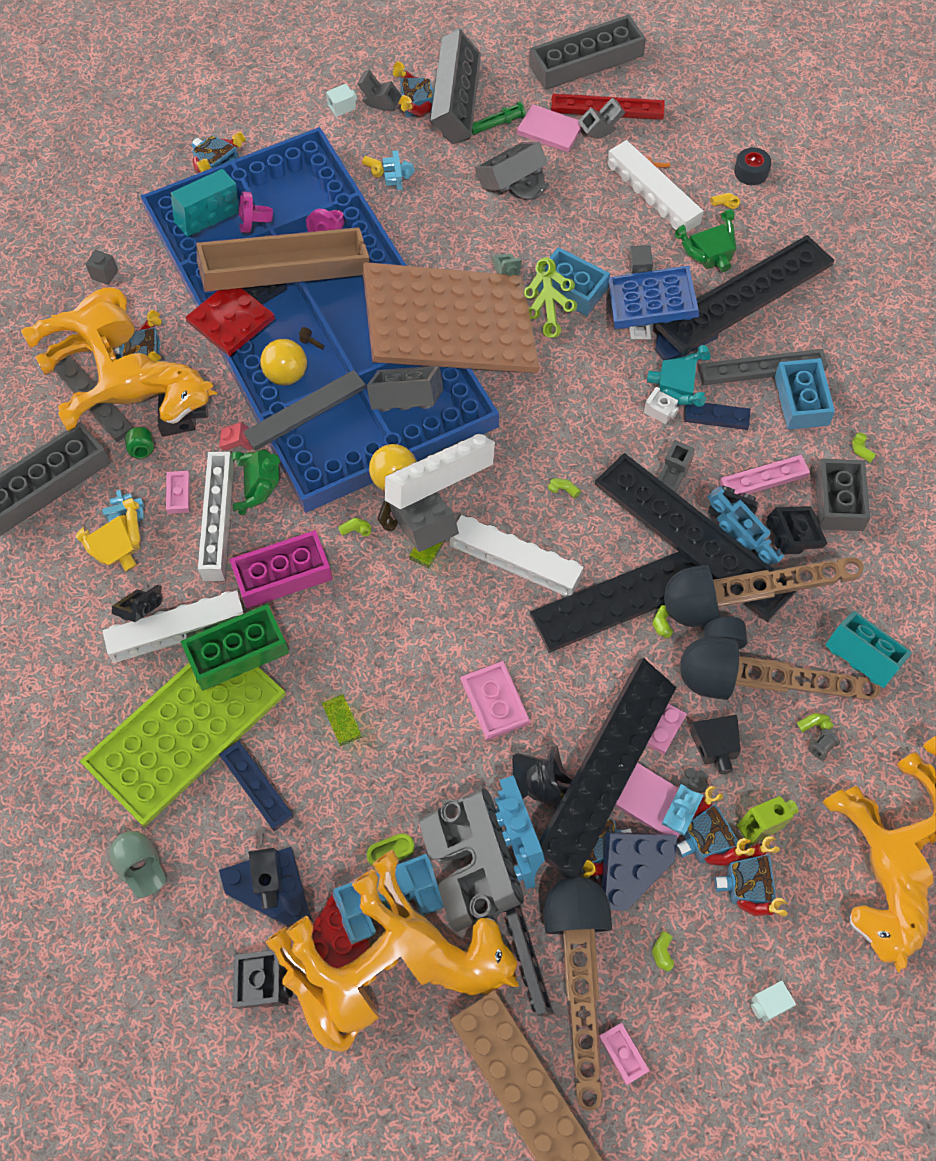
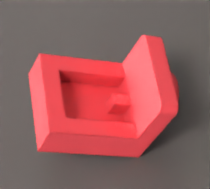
M242 422L222 428L219 447L223 450H229L243 446L247 450H252L253 447L243 431L249 428Z

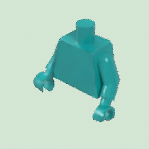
M701 345L698 347L697 353L693 352L684 357L662 361L660 372L648 370L647 383L659 384L660 391L678 400L677 405L679 406L692 404L698 407L703 406L707 398L704 397L705 392H698L693 395L696 363L699 359H711L708 347Z

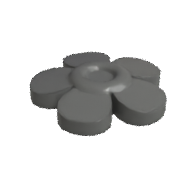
M693 768L686 769V777L680 779V785L682 784L694 792H697V790L705 792L707 784L701 781L706 779V774L703 771L696 773Z

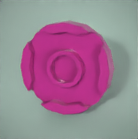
M242 191V196H240L239 217L243 221V224H239L240 232L249 234L252 221L271 222L273 218L272 208L253 205L251 192Z
M319 208L312 211L306 219L308 232L342 229L345 223L344 215L341 211L333 210L329 212Z

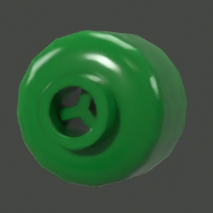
M134 427L126 433V451L131 457L142 459L153 453V436L148 429Z

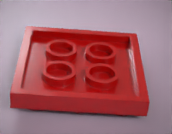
M242 288L218 290L189 313L185 319L188 324L227 356H231L272 322L275 317L270 310Z

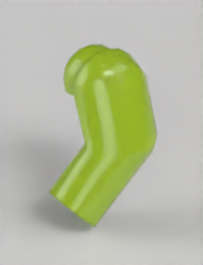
M858 432L852 439L854 453L871 463L877 454L866 448V434Z
M553 478L550 480L551 483L548 484V489L551 492L557 493L559 489H563L574 499L581 493V490L568 479Z
M352 518L338 526L342 536L351 531H356L363 537L371 534V525L359 518Z
M661 605L652 624L657 634L667 639L672 636L673 629L666 620L669 615L666 606Z
M812 713L796 722L802 733L814 726H820L822 730L824 728L828 730L833 728V723L830 721L831 718L828 715Z
M662 931L652 949V955L658 968L670 971L674 967V960L671 959L667 948L673 937L669 933Z

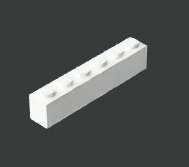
M627 140L609 150L607 163L609 168L617 172L624 182L633 187V190L640 194L648 205L653 206L662 218H666L675 230L684 224L686 232H689L701 224L703 210Z
M476 434L469 439L386 476L385 501L402 509L493 465L495 442L486 438L485 435Z
M208 452L198 571L203 581H225L234 474V463L230 452Z
M461 515L456 523L459 534L450 538L451 547L564 596L572 595L582 578L583 566H580L578 562L574 560L568 561L561 558L555 552H547L540 549L534 543H526L519 540L513 534H505L499 531L494 526H486L479 523L473 517Z
M227 591L220 596L203 598L193 604H183L176 607V609L156 612L154 615L141 618L137 622L131 621L122 625L115 624L108 629L102 630L108 656L113 663L179 644L181 643L180 641L243 615L244 611L238 592Z

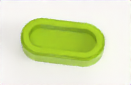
M397 834L374 843L367 850L368 863L372 866L378 858L391 850H394L399 862L405 860L414 853V841L407 834Z

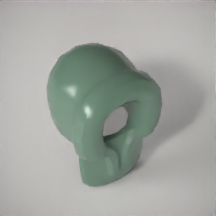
M127 831L113 840L109 848L111 864L118 877L129 885L137 897L145 898L164 886L166 877L159 864V854L146 835L137 831ZM146 858V864L136 871L130 869L133 864Z

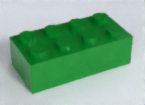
M268 604L180 641L202 691L289 654L284 637Z

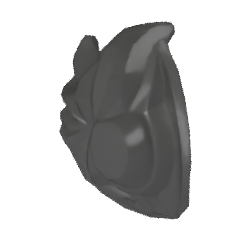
M542 170L539 173L527 176V179L520 183L514 182L510 185V189L523 199H536L548 188L549 183L545 184V176Z

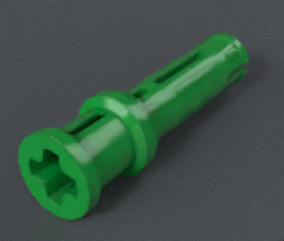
M518 101L516 105L508 108L503 107L500 112L473 122L472 135L474 136L503 123L510 124L512 120L520 117L524 118L526 112L523 104Z

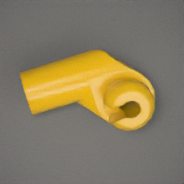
M366 155L363 157L362 164L371 168V173L374 177H381L384 173L382 162Z
M725 193L710 197V202L712 206L722 204L730 209H735L740 204V198L731 193Z

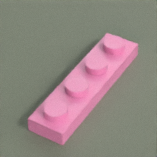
M802 455L723 477L720 479L721 487L723 485L735 490V494L743 496L744 493L752 494L809 477L810 471Z

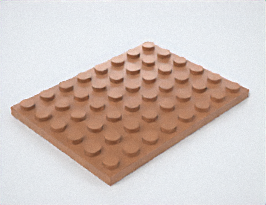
M363 263L362 270L372 362L424 366L440 365V367L538 373L540 367L527 299L524 295L525 288L522 276Z

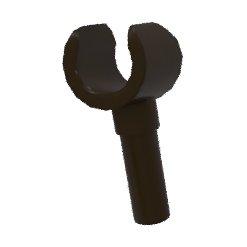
M302 327L299 332L300 341L304 344L309 342L323 350L325 345L311 337L312 331L309 328Z

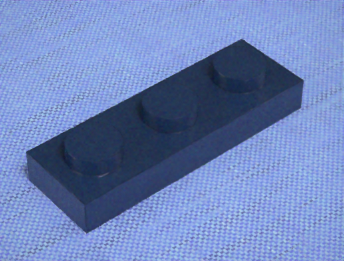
M705 403L701 407L694 404L686 405L684 422L748 430L751 408Z

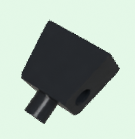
M165 394L158 395V428L162 437L196 430V419L208 418L207 405H204L186 414L177 423H166L160 418L159 411Z
M737 714L692 722L689 731L704 764L716 763L719 774L731 773L733 771L731 760L737 759L741 752Z
M275 848L248 851L254 894L261 896L262 909L277 908L276 893L283 892L280 852ZM267 877H271V883L268 886H264V880Z

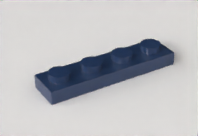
M240 741L219 754L273 831L294 818L292 812Z

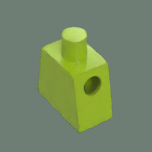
M778 796L751 808L736 826L745 839L751 840L750 843H747L751 846L782 830L794 818L793 815L798 813V807L793 800L785 802L782 797Z

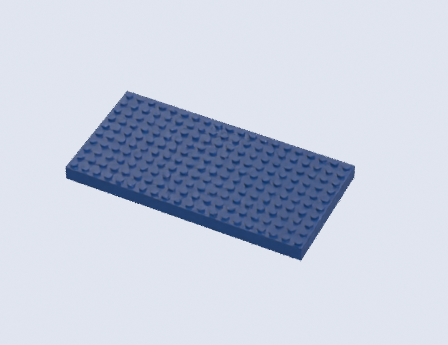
M320 127L141 195L145 212L196 308L218 291H204L197 264V243L308 232L306 219L312 211L318 208L329 212L333 210L341 211L345 222L342 229L360 228L364 240L363 244H365L369 255V263L407 266ZM223 169L236 183L238 213L187 237L174 222L171 192ZM242 191L252 193L253 205L267 206L273 209L272 221H252L249 234L241 233L239 229V224H243L241 217H239V203ZM363 275L285 283L287 286L285 291L263 304L274 314L275 319L231 356H227L218 348L257 423L352 370H355L365 383L366 389L269 443L273 454L279 457V465L305 513L372 484L369 463L373 454L385 445H402L408 448L415 456L416 461L419 462L476 434L483 435L499 428V412L472 369L440 367L443 392L435 405L430 408L422 409L420 406L408 410H400L399 408H391L388 411L371 410L367 384L378 370L426 366L372 362ZM302 327L309 328L312 331L311 337L325 345L323 350L309 342L304 344L300 341L299 332ZM274 340H292L299 344L306 354L307 368L305 374L298 382L292 385L281 386L274 384L262 372L260 365L261 354L264 348Z

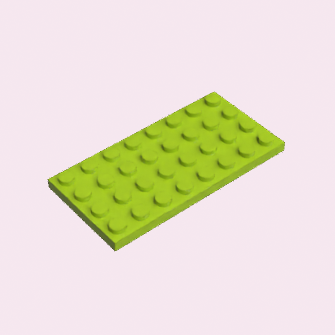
M188 663L83 757L80 763L145 828L220 758L219 754L234 745L286 696V693L259 667L202 691L190 663Z

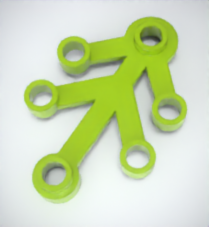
M544 257L537 262V275L531 284L525 288L524 295L529 299L537 297L533 305L528 308L530 319H538L540 317V309L544 302H546L548 322L543 326V333L548 338H556L561 333V326L556 321L554 299L567 312H574L577 309V303L575 300L567 299L552 286V279L561 285L562 290L568 292L574 289L575 283L572 279L565 278L556 271L555 262L551 258ZM546 265L549 266L547 272L545 271V266H546ZM543 281L544 288L538 296L537 288ZM569 281L570 286L566 288V283ZM531 289L533 290L532 296L529 295ZM570 302L572 303L571 309L568 308ZM532 310H535L534 316H532L531 314ZM555 326L556 331H555V333L553 334V333H552V328Z

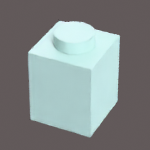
M347 84L326 92L328 106L336 117L356 109V93Z
M783 981L763 990L751 999L753 1002L751 1007L758 1019L762 1018L764 1023L796 1005Z

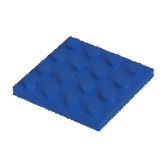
M689 266L613 276L609 279L615 329H626L639 325L647 326L661 322L668 323L682 319L690 320L699 317Z

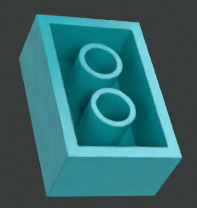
M223 169L171 192L174 222L187 237L238 213L236 183Z
M855 610L837 627L825 644L831 653L842 657L854 670L861 671L873 684L885 688L913 653Z

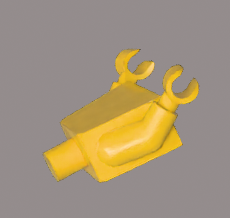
M132 498L122 501L127 509L126 515L114 518L91 534L88 530L84 531V527L76 533V538L83 544L89 555L101 564H107L108 566L120 562L125 572L137 566L131 555L140 549L139 543L141 540L137 511H135L139 509V504Z

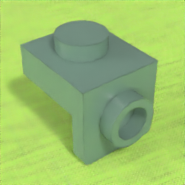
M512 253L493 256L492 263L498 274L511 276L519 275L522 260L521 258H514Z

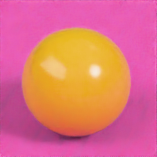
M277 339L264 348L260 358V365L263 374L272 383L288 386L298 382L305 374L307 357L302 347L296 342L289 339Z
M385 445L379 448L370 460V477L379 489L385 491V477L416 463V458L408 448L402 445Z

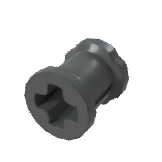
M825 728L820 732V737L808 746L809 751L822 761L827 758V754L834 746L837 747L840 744L837 735Z

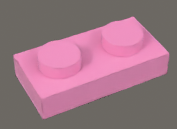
M189 471L167 472V514L190 512Z
M668 703L647 746L665 755L687 713Z
M622 1023L599 1036L602 1045L626 1086L649 1072L647 1065Z

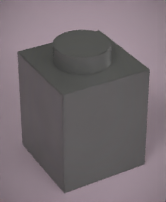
M651 245L630 246L629 265L631 274L652 271Z
M98 250L93 252L85 264L92 280L107 285L110 284L118 272L113 255Z

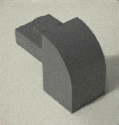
M370 69L363 72L357 83L365 94L363 102L372 108L383 111L395 109L402 96L392 81L380 84Z
M612 97L600 111L590 107L578 122L586 134L600 139L616 130L615 123L626 112L618 101Z
M674 440L667 453L665 465L658 476V479L674 492L677 491L683 478H685L695 448L677 440Z

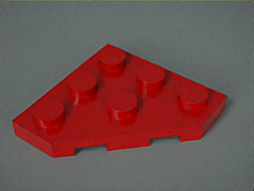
M332 894L322 913L315 920L311 936L320 957L330 966L340 968L356 960L370 945L368 938L351 945L342 924V916Z

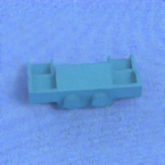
M722 487L715 488L707 498L710 500L711 506L721 513L716 518L720 523V528L747 549H755L756 555L763 562L769 565L779 562L784 555L780 554L781 551L779 549L774 550L769 545L771 543L770 540H765L771 532L741 500L731 504L722 494L724 492Z
M510 776L499 780L502 790L498 791L499 797L494 798L497 806V813L495 815L499 827L504 826L505 831L502 832L505 844L507 847L512 846L518 864L514 866L518 881L523 880L527 890L536 887V872L545 859L515 778Z
M427 854L397 865L395 873L397 883L407 901L414 899L422 916L444 908L433 867ZM353 882L333 889V898L342 916V924L351 945L372 937L376 933L371 918L360 909L361 895L353 888ZM378 891L379 898L387 909L391 908L385 897Z

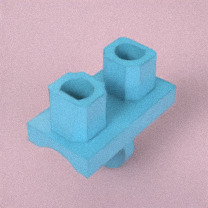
M398 150L392 151L393 157L383 158L384 171L394 170V172L384 173L386 186L396 185L397 190H403L402 177L409 179L414 174L415 168L412 163L406 160L400 164Z
M117 490V497L109 499L111 505L114 506L102 509L103 515L109 522L122 514H126L127 509L122 501L132 498L131 493L123 495L121 490ZM141 498L135 499L134 501L139 504V509L135 510L137 511L138 521L144 520V501Z
M681 784L662 825L684 836L703 795Z

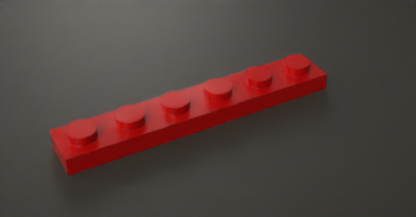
M552 93L551 111L563 114L584 115L590 107L600 111L612 97ZM613 97L626 112L622 117L664 119L665 100Z

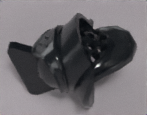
M558 746L550 748L546 759L521 753L513 755V776L522 799L529 796L533 800L544 804L548 803L557 809L574 778L566 774Z

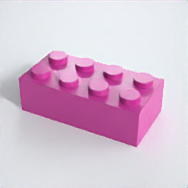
M316 530L229 559L247 609L333 580L329 563Z

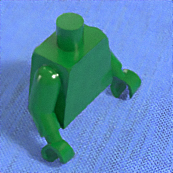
M727 209L720 213L725 224L690 236V239L687 236L684 224L676 229L675 237L682 240L681 244L687 255L696 262L702 264L706 269L718 266L721 272H726L731 268L732 265L729 261L732 260L733 253L737 249L734 224H732L735 214L732 209Z
M262 449L245 454L233 452L231 455L233 462L237 460V466H243L244 497L246 501L232 504L233 511L236 512L238 510V513L242 516L246 514L247 508L251 509L266 502L278 484V464L280 459L276 454L269 453L268 450Z

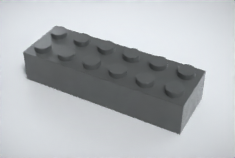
M626 15L531 47L529 66L546 90L644 56L646 37L631 16Z
M460 28L442 37L430 120L452 144L463 141L472 135L481 53Z
M81 421L71 431L68 432L66 430L0 473V536L110 464L103 447Z

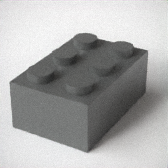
M520 142L474 168L483 189L491 191L500 190V192L510 189V185L514 182L520 183L526 180L527 175L539 173L548 162L540 142Z
M440 365L378 370L367 384L371 410L388 411L391 408L408 410L420 406L422 409L432 407L443 392Z
M820 459L815 471L818 522L821 529L864 531L870 520L865 460Z
M437 492L402 509L389 503L393 518L397 520L398 525L418 552L459 534L454 513Z

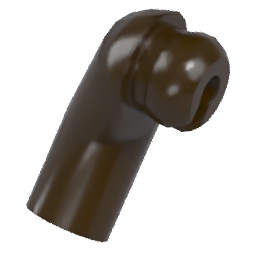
M384 501L377 520L384 530L393 531L398 523L396 519L393 520V517L390 516L391 508L389 502Z

